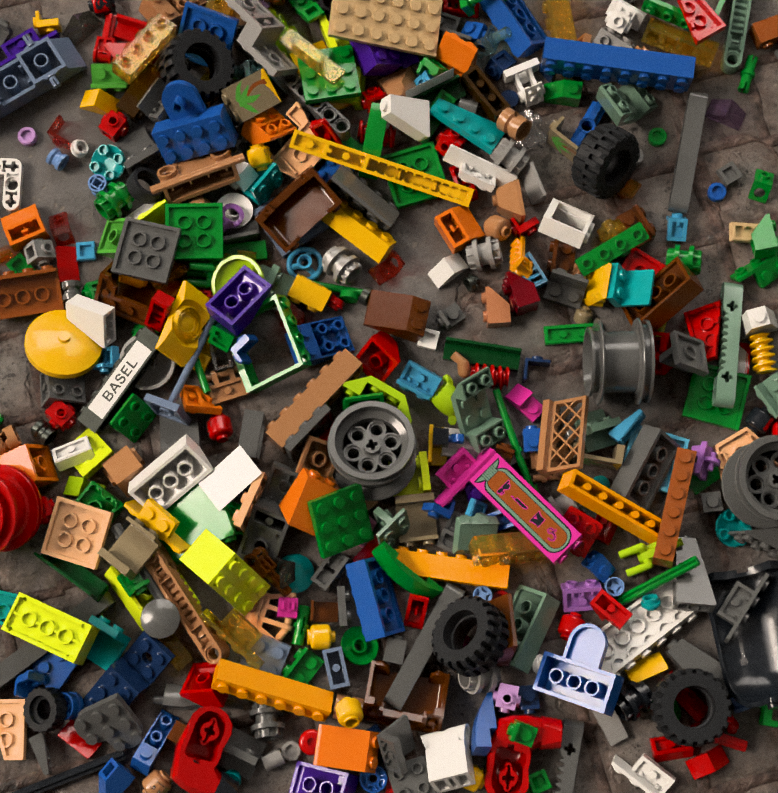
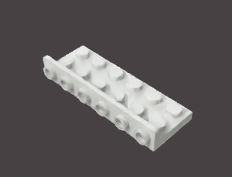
M673 580L646 593L657 594L658 598H660L661 605L656 610L648 611L642 608L641 597L627 608L633 616L620 631L610 622L601 628L608 638V649L601 670L621 676L620 673L625 669L627 671L632 669L637 664L635 661L640 657L642 659L646 658L652 652L651 649L657 645L659 647L667 641V636L671 633L673 635L678 633L682 629L681 625L685 622L690 623L697 617L696 611L673 610Z

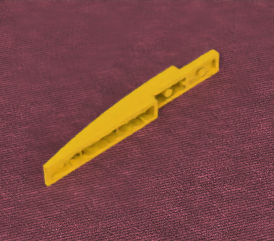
M296 129L289 145L290 148L469 207L474 192L472 188Z

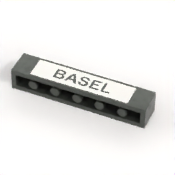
M144 326V328L138 330L134 342L125 348V354L114 363L112 372L103 378L99 390L97 389L92 393L91 401L79 411L80 416L77 420L92 432L101 433L160 353L155 349L160 334L151 327Z

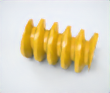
M771 333L753 334L748 338L750 342H753L749 347L753 349L750 355L754 357L751 362L756 364L752 367L756 374H768L778 370L771 367V365L777 363L775 360L770 359L775 356V353L769 352V350L775 348L772 345H768V343L774 341L773 338L767 337Z

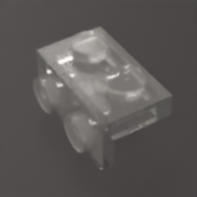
M532 109L519 113L532 122V127L525 139L519 142L516 141L518 149L520 150L523 146L527 150L537 146L540 148L546 147V136L542 131V118L540 114Z

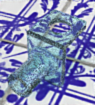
M490 25L483 38L472 42L476 46L483 45L486 48L485 52L478 51L477 58L481 59L495 53L500 41L512 36L510 28L505 26L496 31L494 26Z

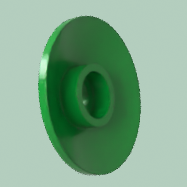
M362 626L351 627L343 634L341 646L343 655L348 661L356 665H366L375 659L378 653L377 639L366 642L362 634ZM355 645L359 646V651L355 648Z

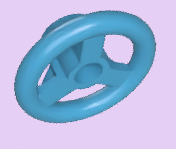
M303 246L296 248L287 258V271L290 276L295 278L297 274L293 270H306L311 275L307 278L314 281L323 271L322 256L316 249ZM306 252V254H302L297 258V263L292 264V261L297 254ZM312 254L318 260L317 271L312 268ZM306 261L308 265L303 266L302 262Z

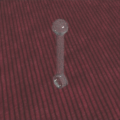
M738 625L737 630L740 632L737 636L742 657L740 663L747 665L748 659L745 657L741 636L743 628L741 625Z

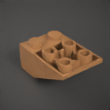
M142 0L138 11L163 36L180 26L185 2L190 1L205 6L207 1Z

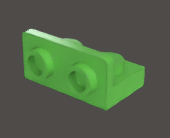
M119 63L91 64V88L107 91V88H114V91H125V88L130 86L129 72H126Z

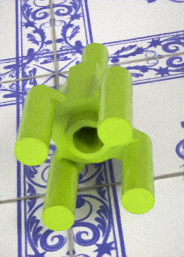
M681 538L678 539L676 548L684 545ZM657 541L648 545L639 543L618 551L621 559L636 554L640 565L625 570L628 577L654 567L652 561Z

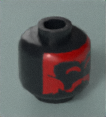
M114 0L88 1L90 12H94L97 17L113 13L116 8Z
M765 406L762 408L754 407L745 418V423L747 424L745 427H748L758 436L768 431L774 423V419Z

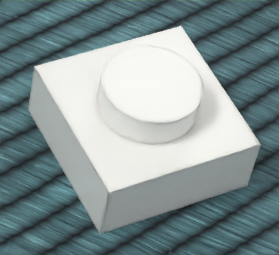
M425 328L424 337L418 340L417 347L435 351L440 332Z

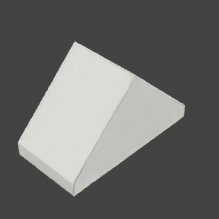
M459 253L444 257L427 275L436 287L440 289L469 269Z

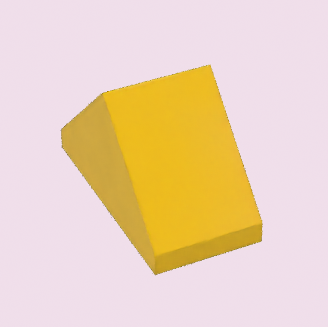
M101 89L86 90L80 109L105 115L111 110L117 113L116 104L119 102V99Z

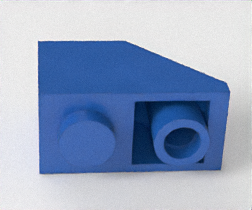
M111 757L98 773L99 793H123L131 785L135 777L125 766Z

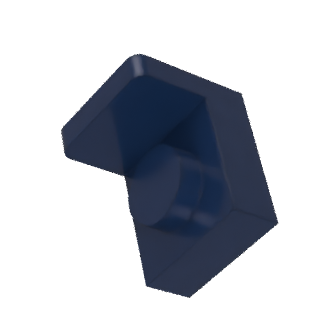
M503 49L490 58L484 70L497 82L500 80L503 71L514 67L517 61Z
M533 685L519 686L518 695L521 696L519 710H524V714L536 713V709H541L539 693L537 690L532 689Z

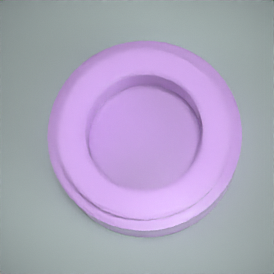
M24 127L18 132V140L23 146L29 147L36 143L37 134L33 128Z

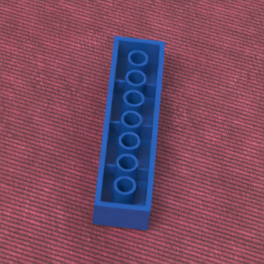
M546 37L540 72H544L546 75H554L556 73L567 78L575 76L581 77L583 80L597 79L603 83L612 81L618 82L620 85L634 84L640 88L648 86L655 87L657 90L670 89L677 93H683L688 91L694 78L696 57Z

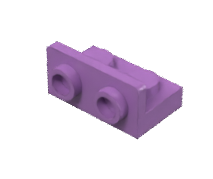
M586 579L583 582L569 580L561 583L563 612L593 610L589 603L601 591L602 586L600 582L595 579Z

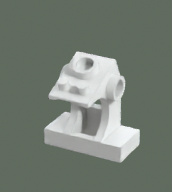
M612 0L605 13L607 14L605 22H607L606 26L623 35L624 33L627 34L631 28L638 31L647 13L624 0Z
M537 57L506 69L502 74L504 84L514 82L518 90L519 101L521 103L524 102L526 107L544 101L543 94H545V88L542 81L537 83L533 75L539 69L540 63ZM530 82V87L523 88V84Z

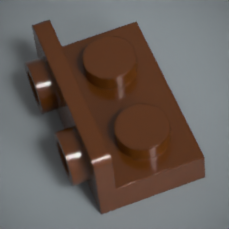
M637 204L615 218L622 232L638 222L642 223L649 235V239L635 246L636 248H640L654 240L656 229L646 219L644 209L642 207L639 208Z
M557 239L550 241L549 252H552V257L548 259L546 270H550L549 276L552 269L562 268L567 273L573 274L576 247Z

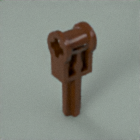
M258 546L253 549L252 553L244 557L243 561L262 578L266 577L284 597H287L292 592L288 584L274 570L277 564L269 557L265 548Z

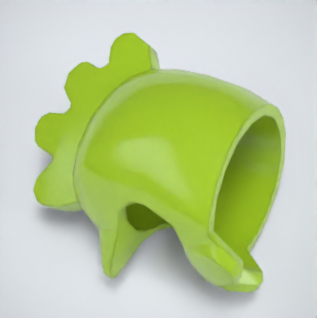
M446 374L443 376L444 384L434 394L431 402L440 412L448 416V422L453 426L457 420L451 396L456 388L453 385L451 376Z

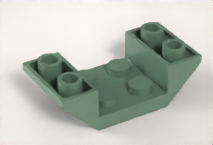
M611 83L601 85L596 95L598 102L618 127L634 123L658 107L652 94L648 93L645 88L637 87L634 84L622 85L619 89L611 85Z
M485 367L459 382L451 396L459 431L461 434H464V438L477 453L483 452L507 437L503 419L492 417L485 389L494 385L489 367Z

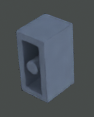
M342 646L322 650L330 690L349 687L350 681Z

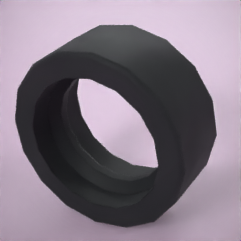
M147 167L136 168L127 179L126 186L128 192L141 203H154L163 191L152 195L150 191L140 185L138 179L152 186L161 183L157 173Z

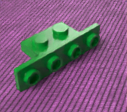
M638 222L575 259V263L582 275L586 276L607 263H614L613 259L618 256L623 258L630 254L629 250L649 239V235L642 223Z
M778 253L776 256L751 259L749 264L736 269L735 273L730 275L731 280L740 283L753 274L758 286L764 288L778 279Z

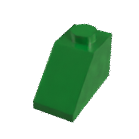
M564 79L544 84L545 94H543L544 101L542 103L578 107L581 100L583 82Z

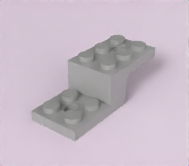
M225 0L228 3L227 5L235 10L243 21L247 22L237 38L243 50L249 52L254 57V60L266 69L270 76L277 77L296 74L299 68L275 45L285 26L259 0Z

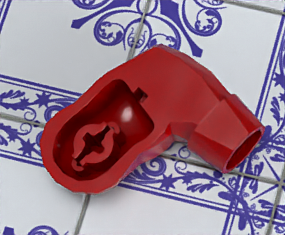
M527 714L500 717L496 722L497 729L491 737L492 748L487 754L484 784L487 793H526L529 788L528 769L532 750L539 748V750L560 749L562 742L561 719L547 716L537 717ZM515 719L538 727V732L531 748L515 741H509V735L506 732L509 724L514 723Z

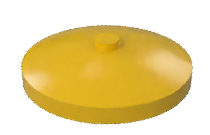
M54 310L40 315L30 324L25 334L24 348L28 360L38 371L50 377L69 379L82 376L93 369L101 357L102 347L67 319L66 310Z

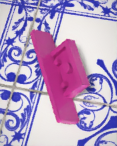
M461 447L435 473L445 484L446 488L434 502L442 507L450 504L453 497L466 487V483L496 454V451L489 447L474 459L464 447Z

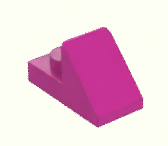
M517 384L505 398L533 423L542 414L543 405L532 396V391Z

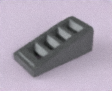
M41 732L29 738V742L43 774L50 775L52 774L48 737L46 732Z

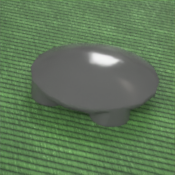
M155 599L146 604L142 610L140 620L145 633L153 638L163 639L176 631L181 617L176 605L171 601Z

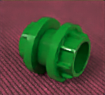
M118 181L117 183L110 182L107 185V193L102 190L96 194L97 199L94 201V206L100 215L106 220H112L113 218L122 217V209L129 211L133 207L132 202L135 199L128 192L127 186L123 182Z
M678 244L675 245V248L667 249L666 266L678 256L694 275L700 274L702 263L701 250H695L693 245H690L689 251L681 250V245Z

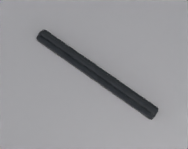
M115 751L12 793H44L100 771L111 757L119 763L125 761V751Z

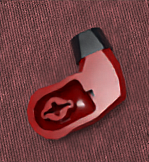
M214 706L200 707L192 714L176 744L170 778L188 793H237L239 781L223 771L219 772L216 768L221 758L222 750L232 734L233 724L225 711Z

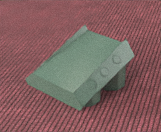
M482 512L476 513L474 516L461 515L456 517L453 554L492 553L496 551L498 525H500L497 517L488 516Z

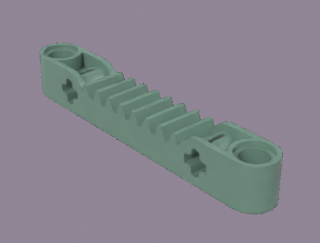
M731 0L727 32L720 68L725 74H734L742 62L752 0ZM728 60L733 61L735 64H734V65L729 64V63H728Z
M723 282L720 291V301L722 303V320L720 322L722 326L720 331L722 332L719 335V338H721L719 345L721 346L718 349V352H720L718 356L719 362L717 363L719 368L716 372L718 375L713 382L712 406L733 409L736 397L743 284Z

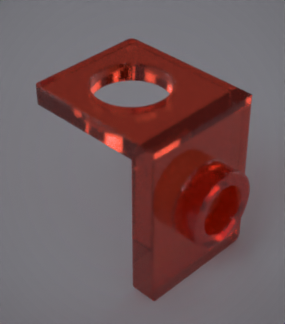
M58 115L47 131V134L52 143L57 147L61 148L63 146L70 150L71 143L57 135L65 123L62 116Z
M67 212L49 216L50 230L56 245L66 246L75 243ZM61 233H67L69 238L66 241H61L58 239V236Z
M392 250L385 261L371 268L368 273L380 286L396 277L404 267L405 262L395 250ZM392 258L397 260L398 267L392 263Z

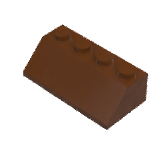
M677 256L655 275L650 306L622 307L631 327L636 318H639L641 322L648 319L652 330L657 331L698 296L704 288L693 272Z

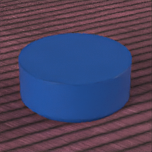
M717 182L711 184L707 190V196L713 202L722 201L727 194L726 187Z

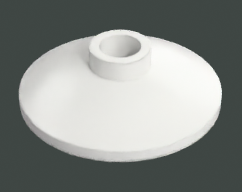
M229 193L222 196L217 202L223 203V207L226 204L233 203L242 208L244 219L237 228L245 226L252 218L253 206L250 200L242 194ZM226 210V218L232 222L238 220V213L237 215H231V212L235 210Z

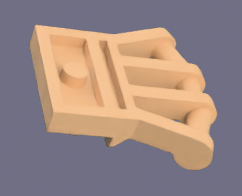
M266 592L246 616L239 612L235 624L282 641L288 632L292 631L293 626L291 624L293 619L285 618L284 623L265 618L267 610L275 612L278 610L277 606L269 604L270 600L284 597L281 593L270 594ZM290 593L287 596L289 598H297L296 593ZM263 622L280 627L281 630L273 637L262 628Z

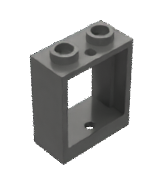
M245 409L238 447L241 446L255 464H259L267 419L264 412Z

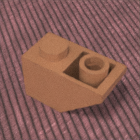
M489 286L485 287L484 293H481V302L485 304L486 311H483V323L487 322V328L510 327V304Z

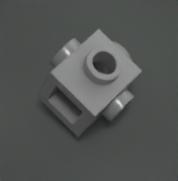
M36 238L23 247L27 265H39L41 267L49 265L56 258L52 240Z

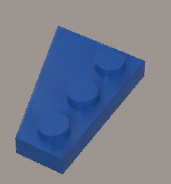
M49 652L33 664L32 668L38 671L39 674L46 675L45 687H54L60 690L67 683L71 673L78 664H74Z

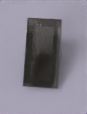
M90 11L74 14L63 36L69 37L76 48L102 25V22Z
M208 342L215 373L233 369L234 362L231 351L226 353Z

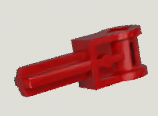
M112 13L106 15L102 36H97L93 50V63H114V57L104 46L105 43H117L116 39L113 38L117 19L116 15Z
M693 723L690 727L698 726L701 723ZM725 733L720 738H715L714 742H712L741 752H745L748 746L746 740Z

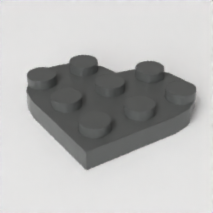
M115 693L82 709L74 723L77 734L87 744L95 745L96 743L107 741L116 751L135 747L142 741L143 737L141 721L119 693Z

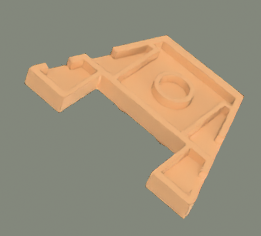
M296 101L286 115L299 127V131L314 135L309 128L310 121L301 104ZM291 137L276 155L272 154L273 163L278 164L281 172L297 178L310 165L315 167L322 158L290 148Z
M748 427L741 429L713 446L714 452L717 453L716 458L721 461L718 467L721 479L724 466L730 456L742 446L750 444L759 438ZM774 461L775 466L778 467V463Z

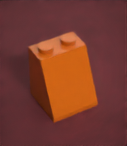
M24 444L0 455V464L15 466L23 470L32 478L38 488L59 481L48 445Z
M303 467L279 504L287 524L315 536L307 502L339 490L336 480L329 476L323 477L314 469L308 470Z
M319 724L313 765L375 773L378 766L377 756L379 749L376 735L380 732Z

